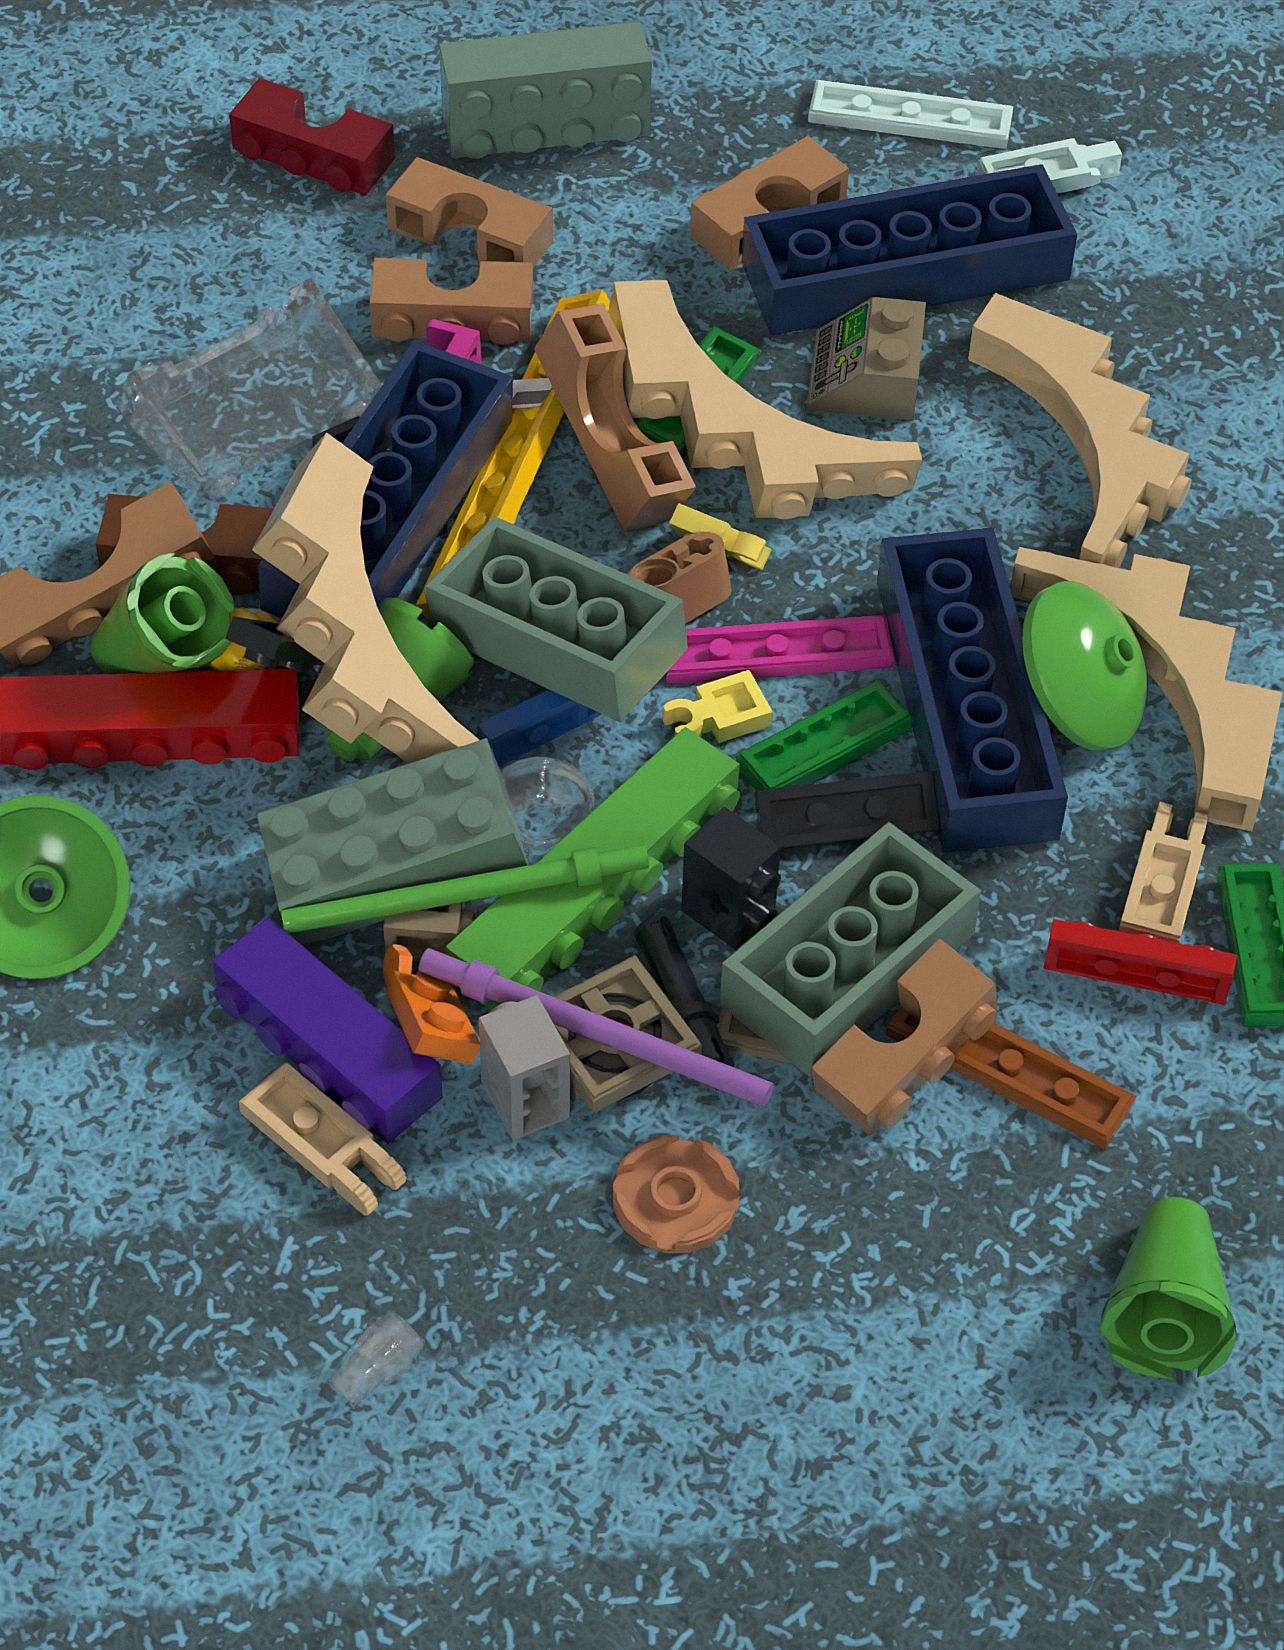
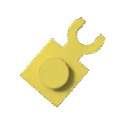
M678 503L669 522L678 537L681 538L697 532H710L719 535L723 539L727 557L732 556L760 570H763L771 552V548L765 546L766 540L753 534L733 529L727 522Z
M750 670L696 686V700L694 702L688 699H674L667 702L663 706L662 721L664 725H670L679 721L687 723L686 725L676 727L674 736L686 727L702 737V734L712 731L718 743L772 726L773 711Z

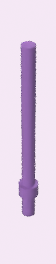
M427 948L419 963L420 972L461 987V994L484 1004H487L490 1000L502 1004L509 1001L519 1002L538 995L553 1024L762 1107L767 1105L774 1088V1083L504 978L500 976V969L478 960L468 964L430 948Z

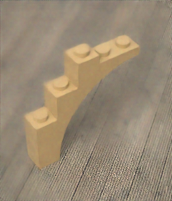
M667 280L614 282L608 313L627 348L623 363V389L631 417L660 419L669 416H680L691 468L713 467L724 469L731 466H744L755 518L792 519L798 516H809L814 498L841 499L847 496L870 494L892 497L906 490L913 489L922 462L918 442L875 441L833 433L782 413L755 398L730 379L697 345L677 311Z
M995 293L973 325L968 360L1003 376L1032 396L1063 427L1080 453L1092 488L1094 520L1082 544L1079 560L1102 563L1119 568L1127 550V543L1124 541L1128 535L1137 538L1145 525L1147 517L1161 523L1170 507L1178 510L1182 507L1192 479L1185 477L1189 453L1148 438L1153 422L1151 419L1146 418L1150 395L1110 380L1115 365L1114 362L1108 360L1112 342L1111 337Z
M326 433L298 464L252 548L255 553L300 584L277 630L293 638L294 642L325 663L302 710L350 744L362 732H365L407 763L479 741L476 736L458 723L424 687L398 650L377 608L365 571L360 534L363 496L373 466Z
M1019 547L1011 583L1012 597L1031 602L1044 588L1058 582L1074 581L1087 585L1101 593L1120 610L1139 642L1147 672L1155 679L1177 711L1191 745L1197 780L1194 817L1196 811L1209 814L1207 822L1252 832L1261 802L1282 692L1261 688L1253 684H1242L1225 680L1236 628L1179 616L1190 566L1170 562L1165 559L1134 554L1131 570H1126L1102 563H1093L1055 555L1050 552Z

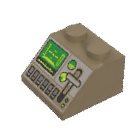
M872 297L817 329L806 410L914 420L926 302Z

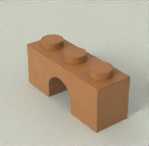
M806 136L791 146L780 149L775 155L754 167L743 170L733 179L712 191L703 193L698 199L692 201L690 237L729 270H732L740 265L742 261L744 217L770 213L769 211L787 210L846 199L849 168L811 137Z
M419 157L414 159L386 193L388 229L433 246L444 232L452 228H474L477 230L479 264L480 261L533 263L534 268L553 243L552 207Z
M374 258L370 294L372 337H385L395 342L405 341L409 338L427 339L426 327L431 319L478 330L480 331V340L492 341L499 345H509L515 341H531L533 263L480 261L479 275L473 284L459 290H445L433 285L429 281L427 259Z
M940 938L897 980L900 1006L919 1022L915 1032L900 1042L882 1043L870 1038L856 1025H853L811 1067L815 1090L869 1136L883 1124L887 1128L897 1124L909 1110L912 1104L911 1096L926 1081L934 1084L940 1080L954 1062L955 1054L953 1053L969 1037L972 1040H977L983 1036L997 1017L996 983Z

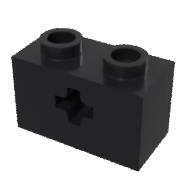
M724 806L684 843L681 911L737 950L750 937H753L778 916L776 898L777 888L781 881V875L779 874L781 846Z

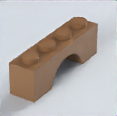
M604 303L558 311L534 350L623 531L627 532L646 528L671 520L678 503L683 505L696 486L674 442L656 443L651 441L638 429L633 421L623 389V363L627 348Z
M169 482L121 509V533L117 546L109 559L92 574L70 582H49L31 575L18 566L0 576V653L13 667L19 664L32 665L48 657L54 647L73 636L82 637L94 632L134 574L146 562L164 553H176L175 557L187 560L195 557L205 563L215 558L190 510L173 483Z

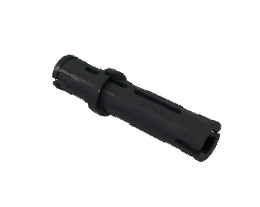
M656 916L644 920L635 929L634 936L646 957L656 984L701 1043V1055L734 1067V1060L723 1042L716 1025L720 1020L713 1004L707 1002L704 996H702L692 969L678 943L670 919L664 916L661 917L659 922L663 930H661Z

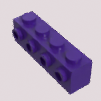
M269 917L213 960L217 987L214 990V994L221 1007L231 1017L238 1019L242 1016L256 1028L260 1040L273 1054L281 1056L284 1053L299 1066L301 1074L323 1093L328 1091L342 1104L344 1111L366 1130L371 1129L387 1144L443 1098L441 1064L431 1056L413 1053L404 1032Z

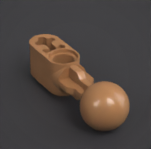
M697 532L684 536L637 563L629 572V576L683 599L685 624L725 601L732 592L723 539L719 535L710 532Z

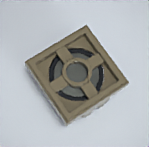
M636 955L554 996L695 1053H702L701 1043ZM554 1024L570 1053V1100L574 1102L583 1098L593 1114L620 1099L640 1094L654 1081L673 1072Z

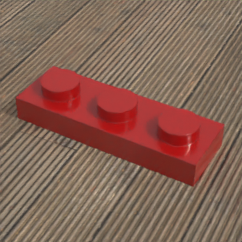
M1053 919L1043 969L1225 1005L1234 976L1237 954L1217 951L1206 945L1191 946L1160 940L1144 933L1130 934L1099 928L1083 921L1068 922Z

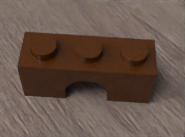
M109 494L96 541L99 567L109 559L119 541L121 509L142 498L141 496ZM220 504L215 522L211 527L202 532L215 558L206 563L222 577L231 594L245 595L251 591L259 592L258 565L263 558L255 553L252 548L274 508Z

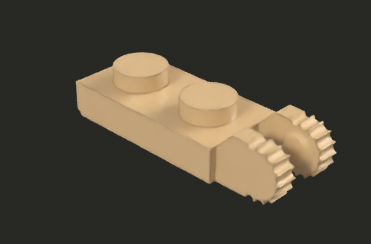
M1160 802L1152 830L1146 831L1119 932L1130 934L1144 933L1156 939L1179 943L1205 845L1201 843L1209 814L1196 811L1195 817L1190 820L1186 835L1188 840L1165 835L1170 830L1173 818V805Z
M283 1063L239 1101L240 1113L325 1186L328 1188L333 1186L338 1194L364 1216H368L377 1208L378 1202L371 1189L350 1171L359 1161H362L365 1167L375 1174L382 1184L389 1186L392 1190H397L406 1182L407 1177L405 1176L406 1173L402 1170L403 1168L383 1148L374 1142L373 1134L288 1063Z

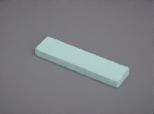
M816 80L808 122L1007 149L1013 106Z

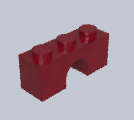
M258 78L229 114L232 147L238 150L244 157L251 160L260 158L283 166L286 171L296 176L306 174L323 180L338 191L345 192L351 190L366 196L395 159L392 123L348 108L342 117L331 125L324 127L307 126L304 93L262 78Z

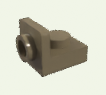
M461 902L450 904L448 912L423 909L385 916L383 926L385 953L390 948V945L396 944L408 948L412 961H420L427 948L446 955L445 947L476 919V909L466 908V903Z

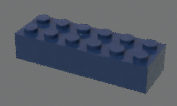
M1043 164L744 217L741 264L771 335L824 326L872 297L926 302L927 307L1068 281L1071 277L1077 232Z
M413 340L342 443L373 466L363 496L360 534L365 571L377 607L385 598H397L512 422L513 376L417 340ZM263 558L258 565L260 610L283 618L300 584Z
M994 528L882 538L877 586L884 615L887 618L891 643L908 712L913 717L912 728L923 772H933L940 826L938 834L943 853L1060 840L1068 795L1045 712L1034 693L1028 677L1023 654V633Z

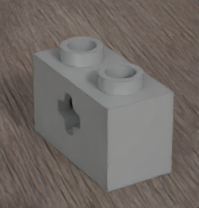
M538 995L519 1002L509 1001L502 1003L492 1009L489 1014L479 1017L481 1083L512 1141L570 1118V1053Z

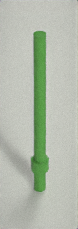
M645 844L599 853L596 847L571 851V858L281 910L284 931L292 934L576 882L577 887L602 883V877L647 869L649 868V860Z

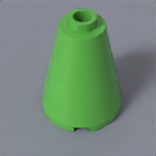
M164 553L143 564L134 574L92 636L91 654L97 666L106 674L164 673L202 667L220 657L231 643V641L225 638L231 624L230 612L235 610L233 597L222 577L204 561L195 557L189 560L175 557L176 553Z
M385 598L377 608L398 650L424 687L440 703L468 680L473 672L470 670L474 666L472 656L464 644L440 622L432 630L417 620L423 612L420 608L398 598ZM322 724L323 730L328 735L325 739L326 745L336 755L346 761L352 762L356 756L363 760H369L384 748L382 744L365 732H362L350 744Z
M1163 1198L1148 1207L1102 1312L1100 1330L1102 1337L1105 1336L1109 1342V1353L1116 1362L1134 1373L1175 1380L1168 1368L1173 1367L1184 1370L1198 1369V1378L1211 1374L1225 1364L1235 1346V1320L1210 1218L1207 1211L1201 1205L1186 1198Z

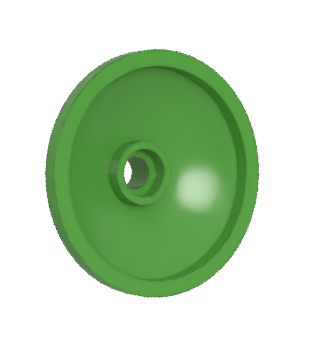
M1063 581L1044 588L1033 598L1027 609L1022 637L1023 654L1028 677L1041 707L1061 733L1083 748L1093 751H1107L1127 743L1136 734L1141 725L1148 698L1146 665L1139 642L1131 626L1120 610L1108 598L1087 585L1074 581Z
M46 795L23 796L0 803V972L18 978L48 979L77 971L91 963L108 948L121 929L126 917L130 900L131 881L123 849L108 826L95 814L79 804ZM42 880L51 882L53 886L51 898L45 902L35 901L32 897L33 886Z

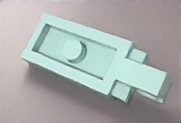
M1071 138L981 157L978 160L977 175L1043 164L1058 194L1094 186L1101 182L1100 179L1119 176L1122 153L1116 141L1086 146L1078 145L1075 139Z

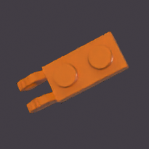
M396 944L390 945V948L385 953L382 966L383 978H385L387 985L386 994L413 1053L467 1064L474 1063L481 1043L452 984L420 972L419 969L416 975H412V956L408 952V948Z

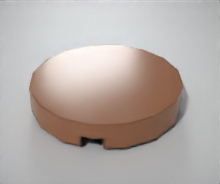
M662 1135L640 1143L622 1159L613 1182V1210L622 1228L641 1245L663 1253H691L714 1244L730 1229L739 1209V1178L730 1160L711 1143L696 1138L694 1143L688 1140H679V1135Z

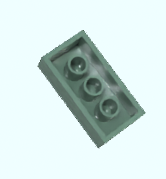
M641 21L439 43L442 119L451 158L469 157L478 159L493 153L511 151L530 153L538 148L563 145L581 147L590 142L616 139L627 142L637 137L650 136L652 61Z
M495 516L424 586L432 630L440 622L464 644L468 652L618 722H621L688 649L683 599Z
M487 738L257 813L280 913L281 910L528 865L504 779ZM385 917L292 933L298 943L305 944L329 939L384 921Z
M888 822L722 962L720 1006L723 1009L726 1008L733 1014V1017L758 1037L765 1039L773 1045L782 1056L812 1078L811 1067L853 1025H856L864 1032L899 1001L897 980L939 938L956 951L975 934L981 890Z

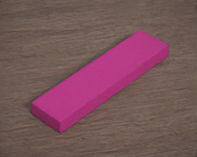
M886 615L686 629L687 651L665 673L666 683L672 684L713 681L750 670L755 678L892 668L894 666V654Z

